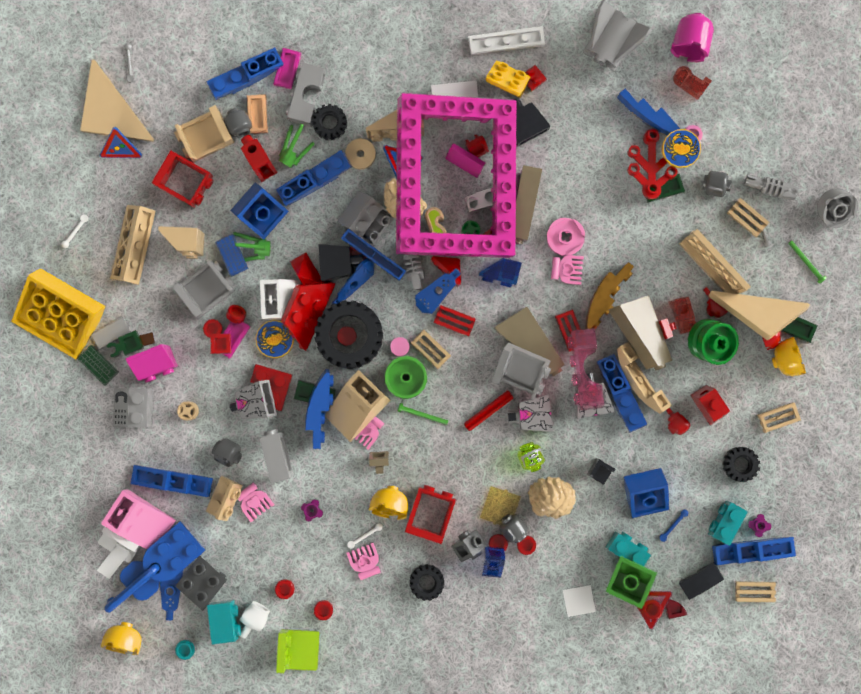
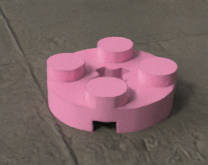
M557 219L548 229L547 244L554 253L560 256L573 255L584 244V228L574 219ZM563 232H564L565 234H568V233H569V234L571 235V236L569 237V240H570V241H569V242H567L566 240L562 241V240H561V237H562V234H561V233H563Z

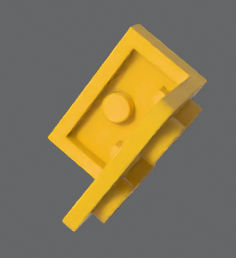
M496 60L485 80L487 83L521 98L531 76L521 70L510 67L504 62Z

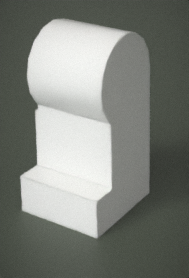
M491 188L465 198L469 213L493 207V192H491Z

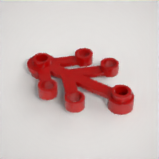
M655 129L647 130L643 136V142L648 145V162L640 154L638 146L632 145L627 151L628 156L637 162L631 163L627 168V172L643 186L642 193L647 199L658 198L661 194V186L668 180L674 179L678 173L675 167L670 166L666 169L664 175L656 181V173L668 163L664 157L656 163V143L660 135ZM631 150H635L637 154H633ZM640 166L648 173V179L639 172ZM631 167H634L636 169V172H633L631 170ZM668 171H672L674 175H670Z

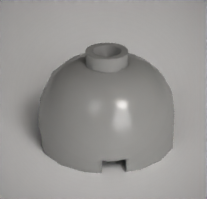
M841 188L826 191L817 203L818 216L826 225L832 228H840L848 224V219L852 215L855 216L858 209V200L850 192Z

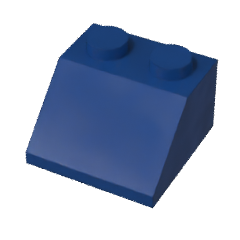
M256 182L230 210L263 240L289 212Z
M662 468L624 476V487L632 518L669 510L668 483Z

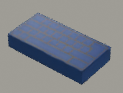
M233 234L215 242L231 277L249 269L240 248L235 246L237 241Z

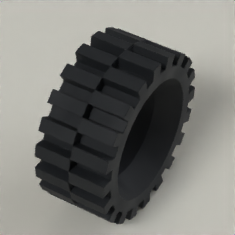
M344 300L338 304L334 303L328 310L325 309L323 311L324 314L317 320L318 324L317 327L315 326L314 331L316 332V337L314 338L318 346L317 349L327 361L337 367L346 369L363 367V365L370 363L378 355V351L382 347L383 330L381 322L374 311L363 303L353 300L351 302ZM347 316L357 317L362 320L368 331L365 345L354 353L338 351L333 346L330 337L331 329L335 322Z

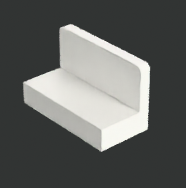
M104 527L101 531L103 535L98 541L99 545L110 552L118 543L130 552L124 560L127 563L132 561L141 547L117 535L107 527Z

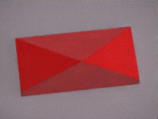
M307 252L290 261L302 284L324 283L321 281V276Z
M437 256L431 258V262L443 274H450L455 269L460 271L459 258ZM461 274L455 279L457 287L461 285Z

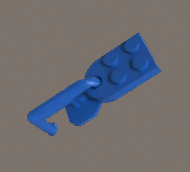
M179 521L147 549L143 561H132L121 571L120 580L126 588L117 596L107 600L104 608L107 613L112 612L131 595L140 601L149 599L158 591L159 581L173 579L206 549L186 526Z

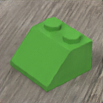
M620 556L605 592L642 609L653 586L657 572Z

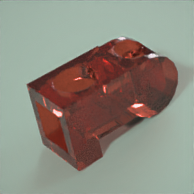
M686 66L679 67L673 76L674 83L697 100L712 81L708 77L701 80L692 74L691 69Z
M689 296L668 301L679 333L681 335L689 333L694 324H696Z

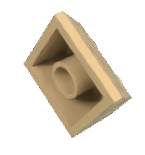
M158 227L160 233L182 256H186L187 259H198V256H203L204 233L198 228Z

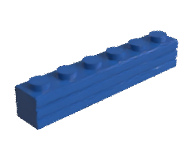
M347 229L340 238L398 281L405 274L406 270L350 229Z

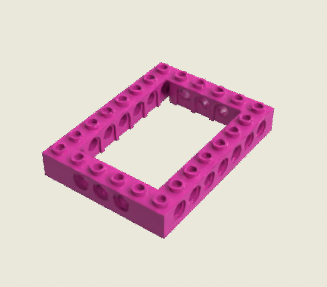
M402 93L397 98L396 254L492 258L516 256V100ZM437 118L443 119V121L454 119L461 120V122L471 120L480 121V123H487L493 119V130L491 131V135H493V149L491 150V154H493V168L491 169V173H493V187L491 188V192H493V207H491L492 235L420 232L421 119Z

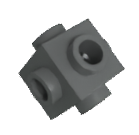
M468 530L458 536L459 540L451 545L461 562L470 558L474 560L482 554L481 550L486 547L477 530L470 533Z

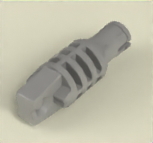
M750 174L746 175L744 186L759 189L762 194L787 200H795L798 195L799 188L787 182L771 179L770 177H764L763 179Z
M403 256L408 282L412 281L414 290L422 289L420 279L424 278L420 256Z

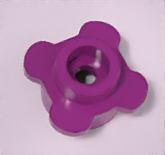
M316 499L312 500L311 503H304L301 506V510L304 511L305 520L308 522L312 521L313 518H320L323 515V511L319 508V501Z
M758 514L756 518L748 522V527L755 532L757 537H762L763 533L771 530L772 527L765 520L763 514Z

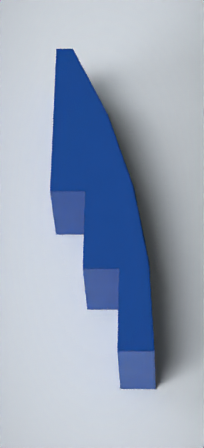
M626 89L617 96L618 100L632 114L662 135L668 136L671 132L680 129L663 108L655 112L644 98L637 102Z
M134 465L130 484L210 497L213 478Z
M794 537L734 542L730 546L726 544L712 545L716 565L740 564L753 561L762 562L796 556Z

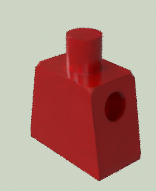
M251 135L244 136L241 139L243 144L241 150L260 181L263 182L277 174L278 172L258 139H253Z
M705 385L690 395L710 426L730 412L717 390L711 386Z

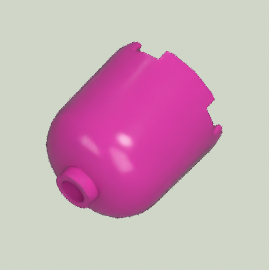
M702 13L689 14L681 18L671 46V53L676 58L680 56L687 57V62H703L710 52L714 32L712 21Z

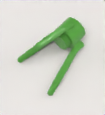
M300 124L289 148H287L293 130V125L289 126L279 154L280 158L278 161L290 168L293 164L297 166L299 161L314 146V142H311L297 158L295 157L297 154L292 150L304 127L303 124Z
M233 232L234 236L255 241V244L235 243L236 247L254 248V254H258L245 257L246 262L258 259L265 260V256L270 257V241Z

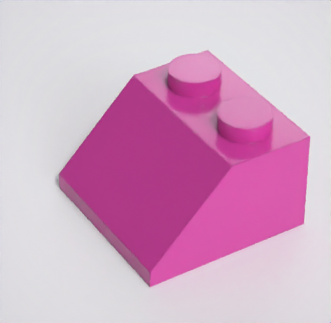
M160 344L125 358L138 381H145V383L156 380L157 375L163 374V376L172 374L174 373L173 369L178 367L171 347L165 344Z

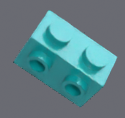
M725 501L718 509L719 514L717 518L711 522L708 535L730 546L748 511L732 502Z
M615 531L605 548L619 557L623 556L645 566L651 557V554L647 552L649 548L640 542L637 545L631 542L632 537L622 531L619 534Z
M227 600L208 604L211 644L230 643L238 640L241 635L240 624H237L236 616L239 615L238 605H235V601Z

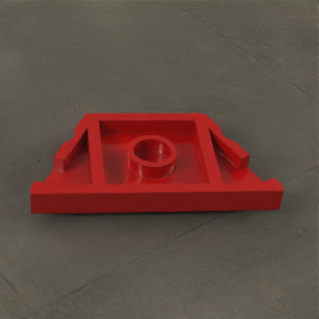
M310 283L309 285L301 284L295 286L281 322L288 328L292 338L296 339L300 349L307 351L315 333V326L317 327L318 324L317 320L325 310L335 283Z

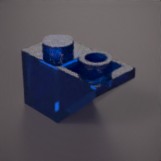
M502 258L480 271L479 276H482V281L493 283V280L501 281L500 285L511 288L512 284H517L522 263Z

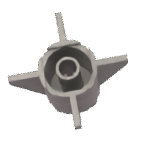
M602 0L595 13L591 38L583 53L591 58L594 56V62L601 66L605 63L607 68L615 72L622 59L642 44L652 29L636 22L630 17L628 19L623 16L624 13L616 10L605 0Z

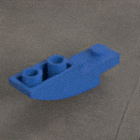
M274 47L241 62V66L206 82L213 97L217 100L230 93L235 94L259 82L282 67L284 63Z
M340 150L312 169L305 170L277 188L276 191L284 205L288 206L339 178L338 176L350 169L352 165L344 151Z
M615 354L597 361L605 385L629 433L647 426V422Z
M325 369L317 380L307 406L305 430H313V449H321V443H325V431H321V424H325V413H321V411H329V405H333V394H329V387H333V375H330L329 369Z

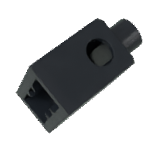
M519 97L513 99L516 100V146L518 147L549 131L550 124L532 102L523 106Z
M318 244L322 282H330L352 276L354 274L353 267L358 266L364 261L362 254L352 255L351 248L348 246Z

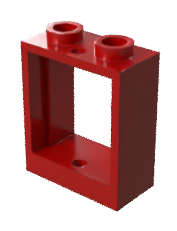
M170 150L151 183L195 209L196 205L199 206L204 199L203 193L212 186L214 180L210 172ZM178 162L205 176L191 200L165 186Z
M424 484V487L419 486L405 532L442 544L456 498H453L452 493L442 491L441 494L435 492L434 487ZM422 493L449 502L440 533L412 525Z

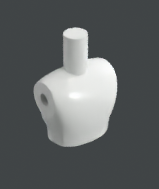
M252 601L239 618L245 625L240 636L246 639L251 629L260 632L267 621L269 609L258 602Z

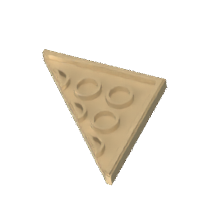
M92 59L80 131L109 136L112 128L117 127L128 139L154 142V138L98 63Z
M713 290L709 294L712 300L767 341L808 310L810 304Z

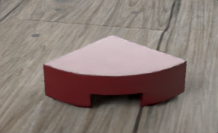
M672 599L667 601L665 609L668 619L687 615L685 608L679 602Z

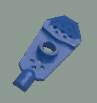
M366 258L357 266L356 271L337 293V297L332 304H338L340 301L346 300L374 275V263Z
M455 269L450 274H443L415 295L416 306L422 313L432 314L456 285L455 279L461 274L460 271ZM437 287L442 288L441 294L436 292Z
M184 570L171 580L160 581L162 609L166 611V620L168 621L173 620V611L178 609L180 590L175 586L183 577ZM168 588L173 589L172 595L167 594Z

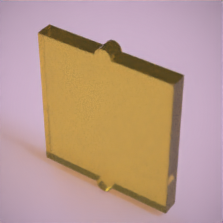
M491 486L480 518L493 522L494 525H500L502 523L501 519L505 515L515 514L521 496L510 493L507 489L501 490Z

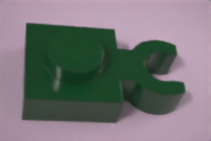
M136 330L118 337L120 343H109L107 345V348H116V352L110 355L114 358L118 357L122 351L127 356L144 349Z

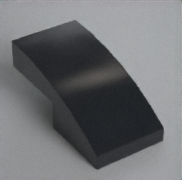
M715 562L697 570V573L681 580L679 585L690 600L723 581L724 577Z

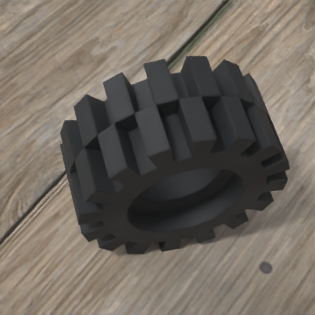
M325 104L321 105L322 108L318 107L316 109L317 112L313 114L312 123L315 132L319 137L325 138V140L340 138V135L344 134L345 129H347L345 113L335 104L334 106L332 104H328V106H325ZM331 115L337 119V125L333 129H327L323 126V119L326 116Z
M735 447L724 456L725 460L722 462V465H724L723 470L726 471V475L732 480L739 482L751 481L754 476L758 475L757 471H760V467H758L760 461L757 459L759 457L749 448ZM739 457H744L748 461V468L743 472L737 471L734 466L735 460Z
M425 564L413 570L410 576V589L416 598H420L422 601H431L442 593L444 577L438 568L434 565ZM424 575L432 576L435 581L434 586L429 590L423 589L419 584L420 578Z

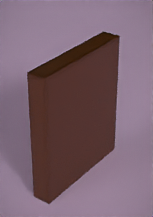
M153 332L139 335L143 346L155 343Z

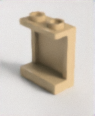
M216 105L209 108L210 112L183 125H174L177 130L174 132L179 142L182 141L185 148L182 149L184 155L193 162L235 143Z

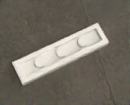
M543 26L468 36L470 56L542 47L545 46Z

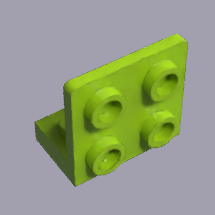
M281 629L278 633L276 673H285L286 669L317 671L320 632Z

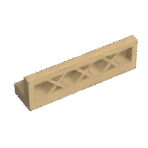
M136 205L126 206L110 279L139 285L155 210Z

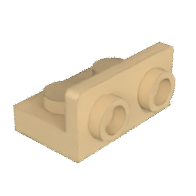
M221 476L206 512L215 516L218 520L228 521L233 513L235 502L241 495L243 485Z

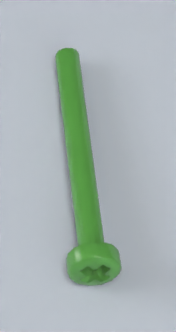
M790 241L788 244L819 279L817 282L820 284L826 280L827 277L822 276L797 245Z
M403 403L399 404L398 412L400 413L402 410L445 425L448 423V420L405 407Z

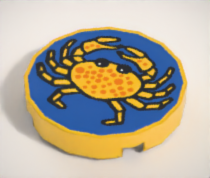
M678 129L671 132L662 144L663 157L670 166L676 168H686L692 165L699 158L701 152V144L698 137L686 129Z
M277 320L268 321L261 325L255 338L259 351L270 358H281L287 355L294 344V338L290 335L288 328L281 321Z

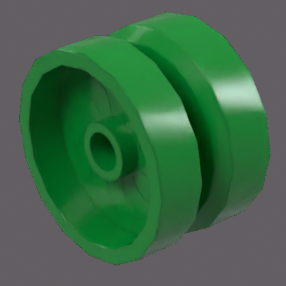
M709 318L694 324L688 335V348L691 354L700 360L715 365L725 364L730 361L736 354L739 346L738 334L731 325Z

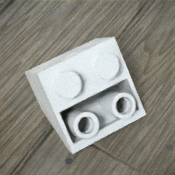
M260 280L261 318L264 321L282 319L295 286L301 285L300 280Z

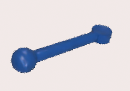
M686 509L682 510L677 520L664 534L659 536L660 541L665 542L668 534L683 517L688 516L689 513Z

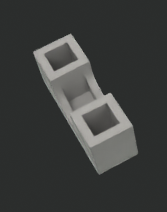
M302 63L301 68L297 69L296 79L298 81L296 86L292 87V102L286 108V115H288L287 118L290 122L309 127L312 126L316 107L314 104L305 102L304 95L312 89L322 90L326 76L325 68Z

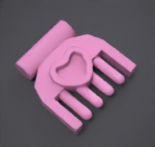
M564 256L561 261L560 258L553 257L551 279L558 280L560 278L566 284L581 285L580 281H570V279L581 280V277L570 275H581L582 272L575 271V269L582 270V267L574 266L573 264L582 265L583 262L571 259L583 260L584 256Z
M375 416L355 437V440L362 435L359 443H362L365 437L369 436L363 443V446H366L371 438H373L366 447L369 450L378 439V429H381L385 423Z
M254 482L242 490L238 498L239 501H242V511L250 522L254 521L251 515L255 519L257 518L251 508H254L258 515H261L258 507H260L262 512L266 511L261 505V501L267 509L275 505L264 491L257 490L258 488Z
M374 542L370 543L374 555L369 545H366L370 556L367 555L364 547H361L363 555H361L360 549H356L359 560L355 551H351L355 562H353L350 552L346 553L351 567L355 571L360 572L358 573L360 580L381 573L379 566H376L379 562V555Z

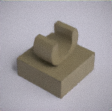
M389 451L369 452V467L375 466L376 474L384 473V466H389Z

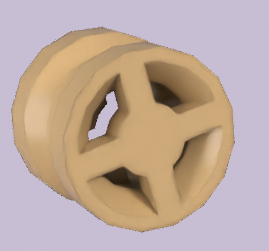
M185 401L178 406L177 414L182 420H193L198 416L199 408L194 402Z

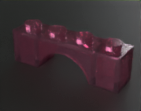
M595 328L572 330L567 340L568 348H572L573 354L570 356V366L574 367L575 374H572V384L577 389V393H574L575 405L579 406V410L603 408L602 385L590 380L584 370V361L588 356L595 353L597 349Z

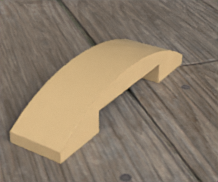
M627 342L617 348L620 366L629 385L638 397L659 414L671 407L672 405L663 391H654L635 362L639 357L630 343Z

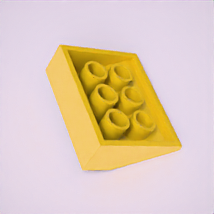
M40 268L28 275L11 322L77 360L99 324L106 306Z

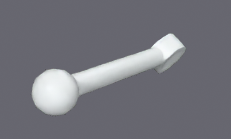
M82 215L80 217L81 221L79 222V224L75 227V229L72 231V233L69 235L66 241H63L61 243V246L63 248H67L69 246V242L80 229V227L83 225V223H86L89 220L87 215Z
M376 524L375 528L354 541H349L347 544L348 548H354L355 544L376 531H381L383 528L382 524Z

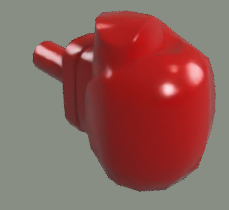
M705 287L703 291L709 297L710 291ZM709 297L706 311L710 317L721 318L728 313L726 309Z
M670 408L666 409L667 413L671 416L667 419L670 422L668 424L669 431L672 434L676 433L678 435L686 433L690 428V422L678 411L674 413Z

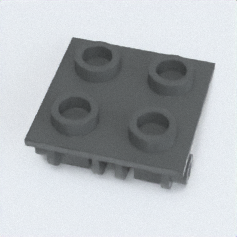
M199 556L175 587L204 611L227 579L224 573H219Z

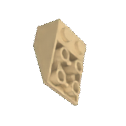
M397 110L366 127L368 139H371L373 142L383 141V138L397 141ZM421 119V136H424L423 119Z
M358 370L343 386L333 405L325 414V417L351 442L391 400Z

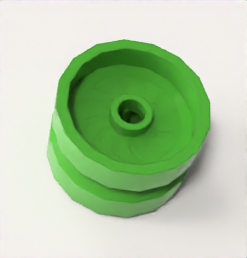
M402 356L394 359L387 366L385 383L388 390L395 396L403 399L414 398L425 389L427 371L418 359ZM408 374L410 379L404 381L402 376Z

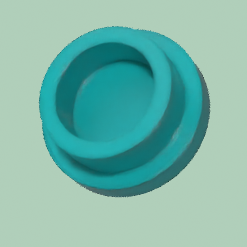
M189 640L180 641L175 648L176 655L182 660L190 659L195 653L194 644Z

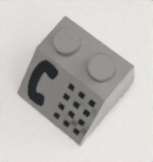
M114 388L113 427H152L153 389Z

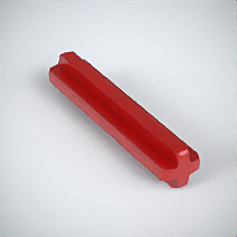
M510 391L504 392L467 420L464 426L468 431L473 430L514 398Z

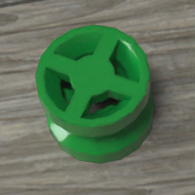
M469 220L463 224L461 234L479 235L480 226L477 222Z

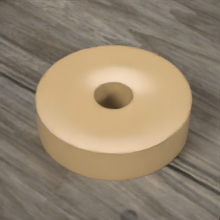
M358 138L351 141L345 150L346 157L355 169L363 170L370 167L376 158L373 144L366 139ZM359 151L364 152V155L362 157L357 156V153Z

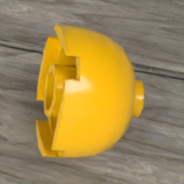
M794 337L781 341L774 350L775 357L771 358L774 368H779L781 373L791 377L806 374L805 366L802 364V356Z
M387 486V488L378 490L372 496L369 511L372 510V513L379 517L389 518V516H397V520H402L407 517L408 501L406 496L398 491L399 488Z
M121 622V625H114L105 632L100 647L106 646L107 650L123 654L127 651H132V655H139L141 636L137 630L132 628L133 624Z

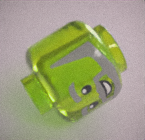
M533 442L519 447L520 450L517 456L522 468L531 472L540 470L542 468L541 465L545 462L541 447Z

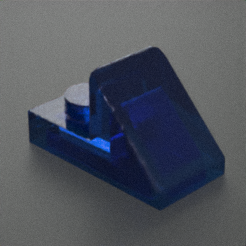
M485 547L482 576L501 578L505 563L504 548Z

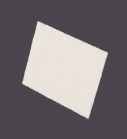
M591 585L563 590L568 617L596 612Z

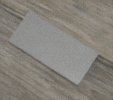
M122 317L93 333L91 336L98 349H102L109 343L118 340V337L131 331Z

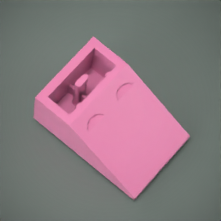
M127 489L120 493L101 524L117 535L148 549L172 528L176 520Z

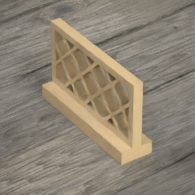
M698 229L693 230L679 243L723 292L740 294L751 287Z

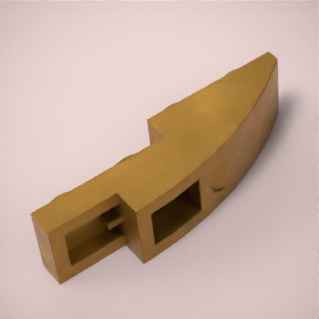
M629 262L623 266L616 276L612 272H608L597 287L587 311L585 329L587 331L591 328L595 330L602 322L600 320L602 315L605 314L607 316L610 313L609 309L614 307L612 304L615 300L610 297V294L614 296L621 287L618 285L622 280L626 282L632 276L631 270L634 266Z

